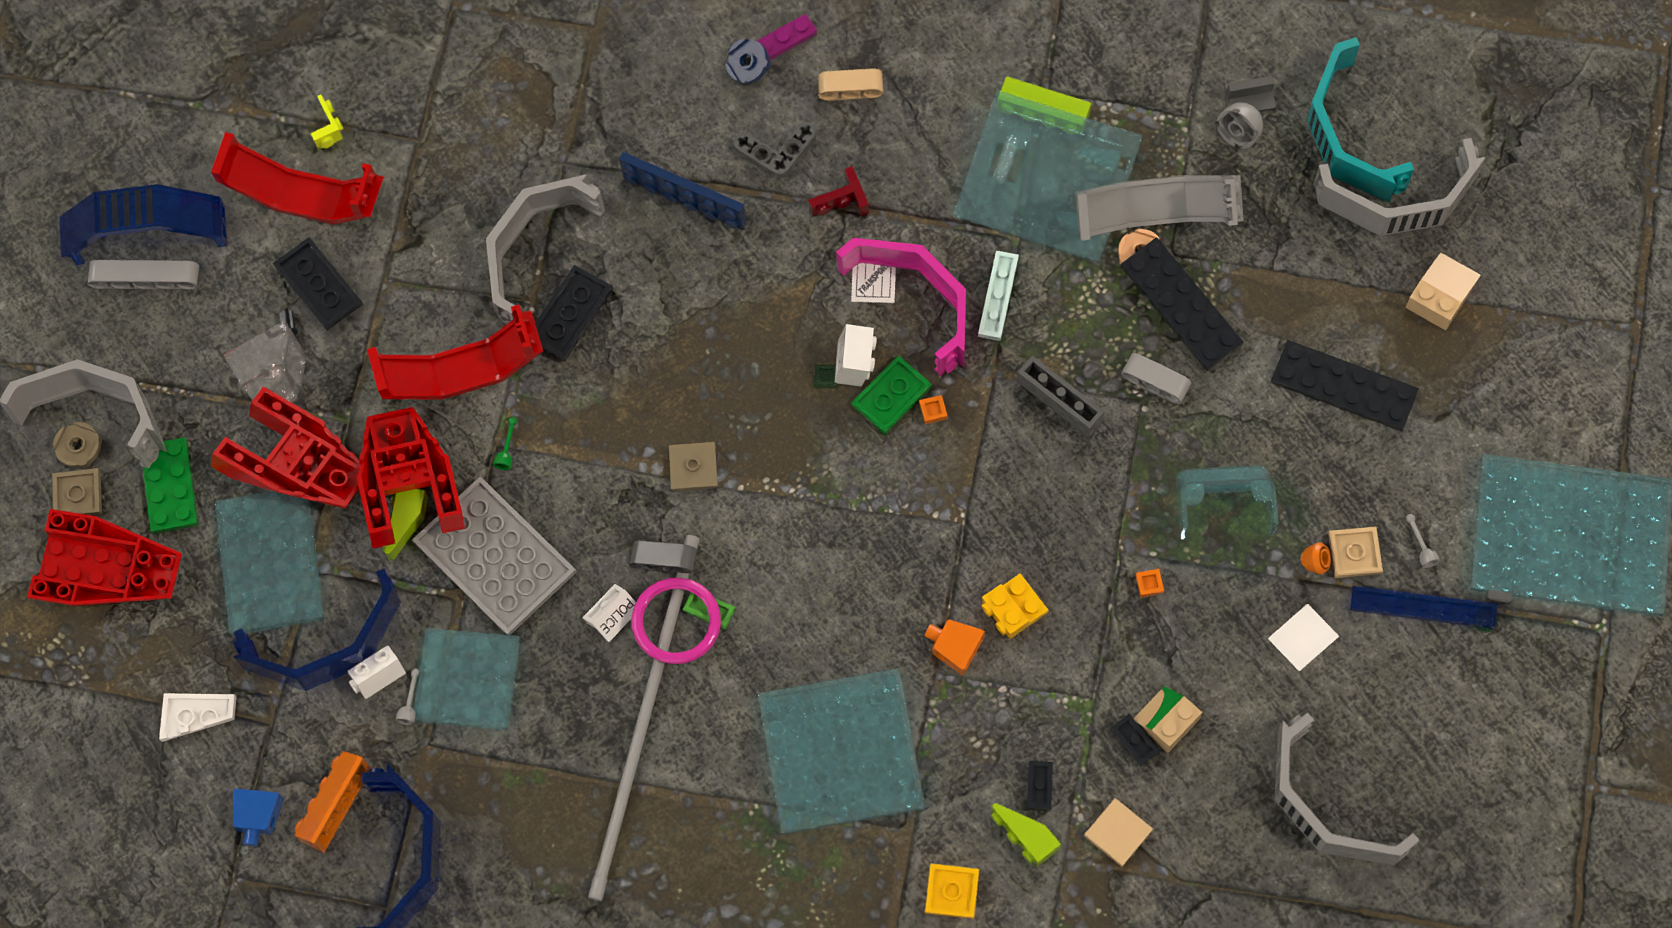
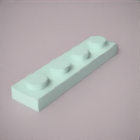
M996 251L978 337L1001 341L1019 255Z

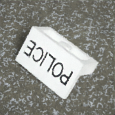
M614 584L582 618L589 625L596 628L610 642L631 620L636 602L626 590Z

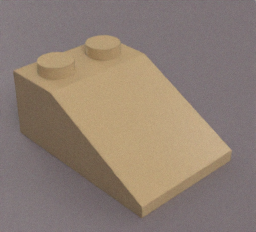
M1440 253L1411 294L1406 308L1440 328L1447 330L1481 275Z

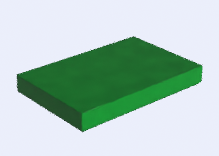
M898 355L851 402V406L882 433L886 434L932 388V384Z

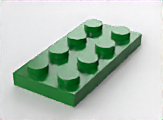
M186 437L163 441L167 452L159 450L156 461L152 462L150 468L143 467L150 531L152 534L199 526L188 440Z

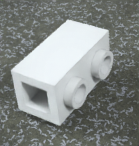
M388 645L348 670L352 678L349 684L356 694L361 692L365 699L406 674L398 658Z

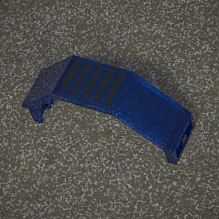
M159 184L93 192L59 216L61 257L71 258L76 265L85 264V259L80 254V250L104 236L164 230L210 238L216 242L218 247L227 246L226 210L220 196Z
M387 763L386 772L381 768H371L369 772H362V783H365V786L370 788V792H401L422 813L421 875L382 923L373 927L355 928H404L439 889L441 821Z

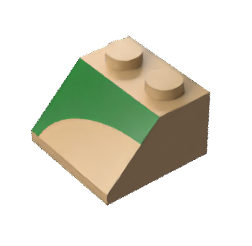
M1164 686L1135 716L1134 720L1153 741L1169 753L1200 720L1202 712L1185 696Z

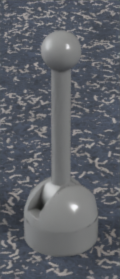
M1408 514L1406 521L1411 524L1422 548L1419 555L1422 567L1429 568L1440 562L1438 554L1433 549H1427L1415 524V516Z
M417 668L411 671L412 680L407 704L398 710L396 722L403 725H414L416 713L411 707L416 680L420 676V670Z

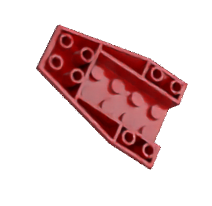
M50 509L44 530L49 537L39 576H32L27 595L28 599L70 606L172 599L182 558L181 552L97 516Z

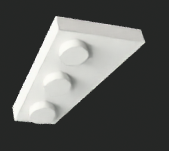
M164 693L159 740L161 742L234 720L236 696L234 694Z

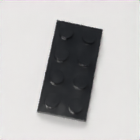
M310 237L273 263L326 331L363 305L361 299Z
M574 265L535 322L543 351L565 362L613 291V286Z

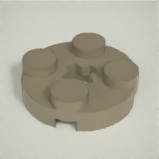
M83 422L73 423L74 425L68 427L64 426L58 431L53 441L57 458L61 463L70 468H88L100 453L101 438L92 426ZM81 440L82 447L74 450L75 448L72 444L78 443Z

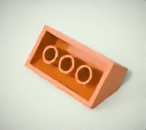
M342 751L341 755L336 756L333 760L329 776L323 778L317 797L311 799L307 806L308 812L305 818L300 819L295 827L296 833L294 836L299 841L322 853L326 851L372 770L362 757Z

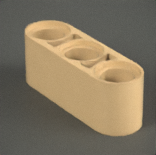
M878 69L822 72L818 75L819 98L823 100H844L880 97L883 95L882 71Z

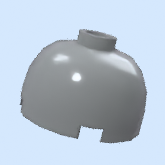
M1239 102L1232 104L1217 118L1220 124L1217 127L1220 135L1232 146H1235L1236 143L1242 146L1241 149L1249 148L1262 134V116L1255 107L1248 103Z

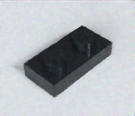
M1130 714L1110 728V731L1140 767L1159 754L1160 750Z
M1029 761L1027 810L1051 811L1053 762Z

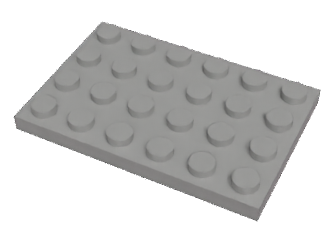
M479 477L459 496L465 529L442 534L437 516L412 541L509 637L577 571L484 479Z

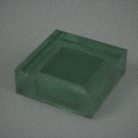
M815 364L814 388L837 389L838 383L835 382L836 365Z

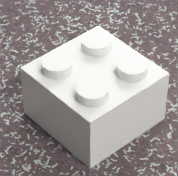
M846 324L838 339L834 383L862 387L865 379H869L870 372H873L875 358H871L872 350H875L876 336H873L874 328Z

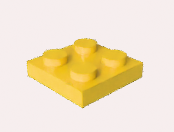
M930 864L925 914L974 919L979 869Z

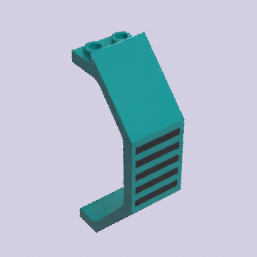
M1357 37L1335 44L1312 100L1307 123L1324 163L1329 166L1332 177L1390 203L1393 193L1395 195L1400 194L1408 188L1414 171L1412 163L1407 162L1382 170L1345 153L1339 144L1323 106V101L1334 73L1355 64L1360 46Z

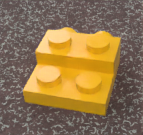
M1018 574L1004 585L1000 584L982 597L983 604L981 607L988 617L993 616L997 622L995 625L1002 635L1006 634L1009 639L1048 613L1047 607L1021 574Z

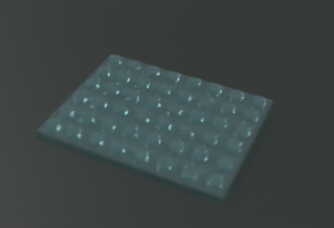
M1483 454L1481 458L1470 591L1487 593L1488 590L1513 593L1512 596L1663 616L1665 611L1672 505V479Z

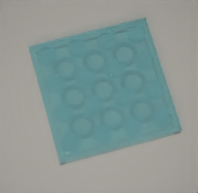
M426 628L414 706L415 722L508 730L521 641L520 636Z

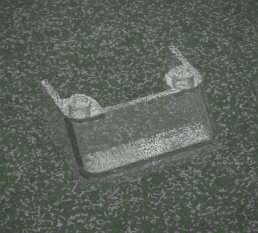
M287 323L275 325L224 355L251 400L255 398L263 386L290 402H294L298 398L297 395L300 392L307 357Z

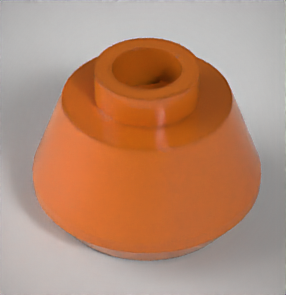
M1321 542L1307 547L1301 554V564L1308 571L1319 575L1324 574L1331 564L1328 547Z

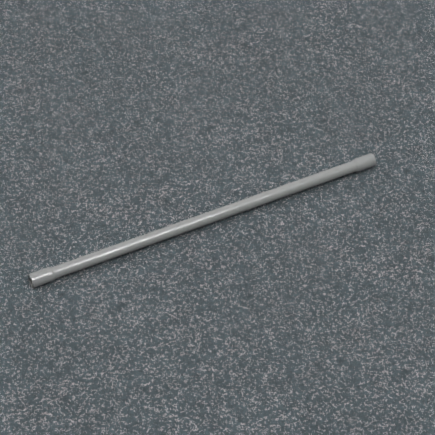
M686 535L684 544L697 549L700 539L693 535ZM677 573L676 578L688 579L689 573ZM683 589L672 590L657 646L664 651H668L685 591ZM656 659L653 660L596 874L593 877L588 899L602 902L609 868L665 665L664 662Z

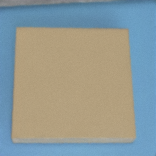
M1376 527L1329 531L1335 578L1383 573Z
M1115 798L1085 833L1084 837L1123 867L1153 831V828Z

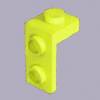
M322 95L317 97L330 125L311 133L318 150L329 148L335 142L343 139L340 133L343 127L338 117L333 119L331 113L335 111L329 99L324 101Z

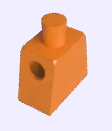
M947 620L943 629L930 624L926 630L925 637L935 642L933 654L964 676L985 638V631L953 620Z

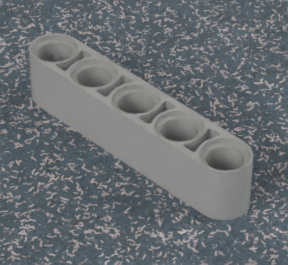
M93 260L89 264L87 284L97 289H195L198 284L199 264L193 261Z

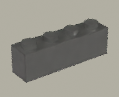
M1033 355L1018 371L1017 382L1088 438L1103 422L1105 412Z

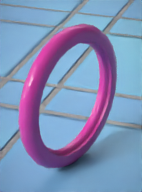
M681 577L667 578L652 584L639 596L631 616L632 631L640 648L650 657L664 663L684 664L703 656L714 645L721 627V613L712 593L703 585ZM670 589L690 591L696 594L707 607L709 614L708 631L704 639L688 651L676 653L664 651L656 647L645 633L643 626L645 609L649 602L663 591Z

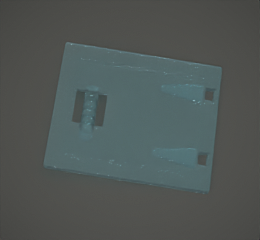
M997 91L956 205L954 216L1099 262L1110 232L1103 233V236H1090V240H1080L1075 192L1128 181L1142 136L1012 94ZM998 143H1002L1004 147L994 176H989L988 172ZM1018 148L1025 150L1026 153L1014 184L1008 182L1007 177ZM1121 157L1129 159L1125 171L1118 168Z

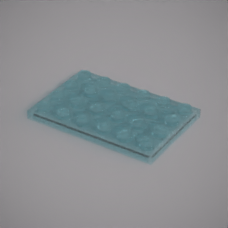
M271 491L215 501L229 633L231 636L323 620L324 611L310 500Z

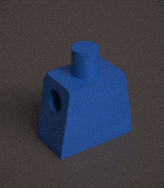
M245 789L233 790V826L237 831L245 832L243 845L257 847L259 834L271 835L273 833L284 800L279 793Z

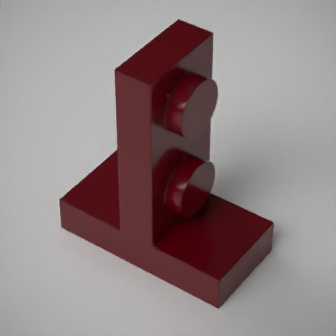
M853 166L844 169L847 186L809 199V209L812 216L825 215L832 209L847 207L854 201L861 216L870 213L869 203Z

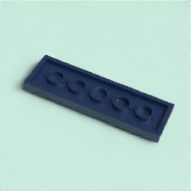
M622 152L619 162L623 178L632 185L639 184L653 194H656V192L662 194L671 202L678 201L689 210L701 211L712 220L719 219L730 228L742 230L745 228L747 218L743 203Z

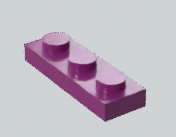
M805 13L757 41L765 46L771 61L817 35V29Z

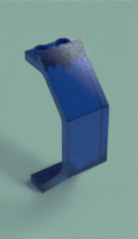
M385 568L376 571L382 586V594L351 646L300 668L292 669L259 658L253 640H250L249 635L245 634L242 628L234 632L236 640L233 641L238 655L233 656V658L244 670L308 691L348 674V670L372 656L401 604V600L392 579Z

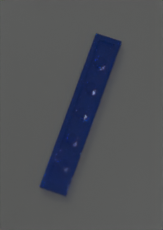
M1353 586L1350 611L1495 629L1498 604Z

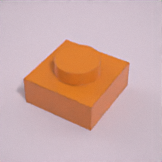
M942 395L919 400L925 424L948 419Z
M1159 569L1136 573L1140 598L1164 594Z

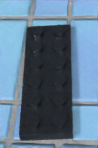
M1157 237L1121 263V268L1206 371L1210 370L1244 343Z
M1288 339L1271 379V383L1401 432L1405 427L1419 390L1415 386Z

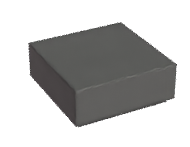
M1488 590L1484 597V604L1508 608L1512 602L1513 593Z

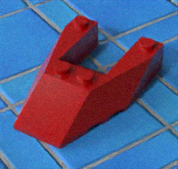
M263 386L250 404L249 416L283 435V437L266 460L225 437L212 454L211 467L234 480L274 492L346 509L359 491L356 477L360 466L359 459L344 447L337 435L334 436L323 420Z
M410 407L367 416L363 449L359 460L360 466L356 477L372 549L396 544L385 496L431 486L442 534L465 529L449 456L441 449L439 442L428 431L426 424L415 409Z

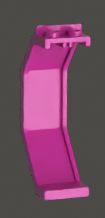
M852 238L836 251L837 268L843 276L860 263L920 272L957 311V333L954 338L935 353L937 357L935 359V364L937 365L935 371L940 376L946 372L950 373L957 367V362L964 368L966 289L923 245Z

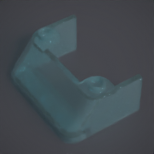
M1256 465L1184 469L1177 475L1176 491L1180 539L1186 538L1188 530L1186 506L1200 504L1204 498V493L1251 491L1255 500L1267 502L1270 535H1275L1279 523L1276 490L1271 475L1265 467Z

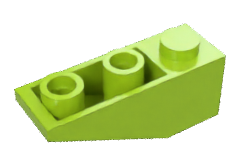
M413 489L392 495L391 508H393L390 520L396 544L383 547V552H385L389 560H395L424 521L429 498L425 490Z
M997 803L992 805V819L998 826L1003 825L1008 831L1006 835L1014 845H1020L1024 850L1022 855L1028 863L1032 864L1034 862L1038 867L1060 850L1061 844L1045 825Z

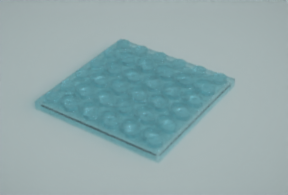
M899 669L758 693L782 835L925 809Z

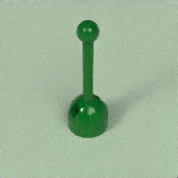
M516 417L508 419L510 425L504 450L497 453L493 461V466L499 470L508 471L512 466V457L508 453L514 425L517 424Z

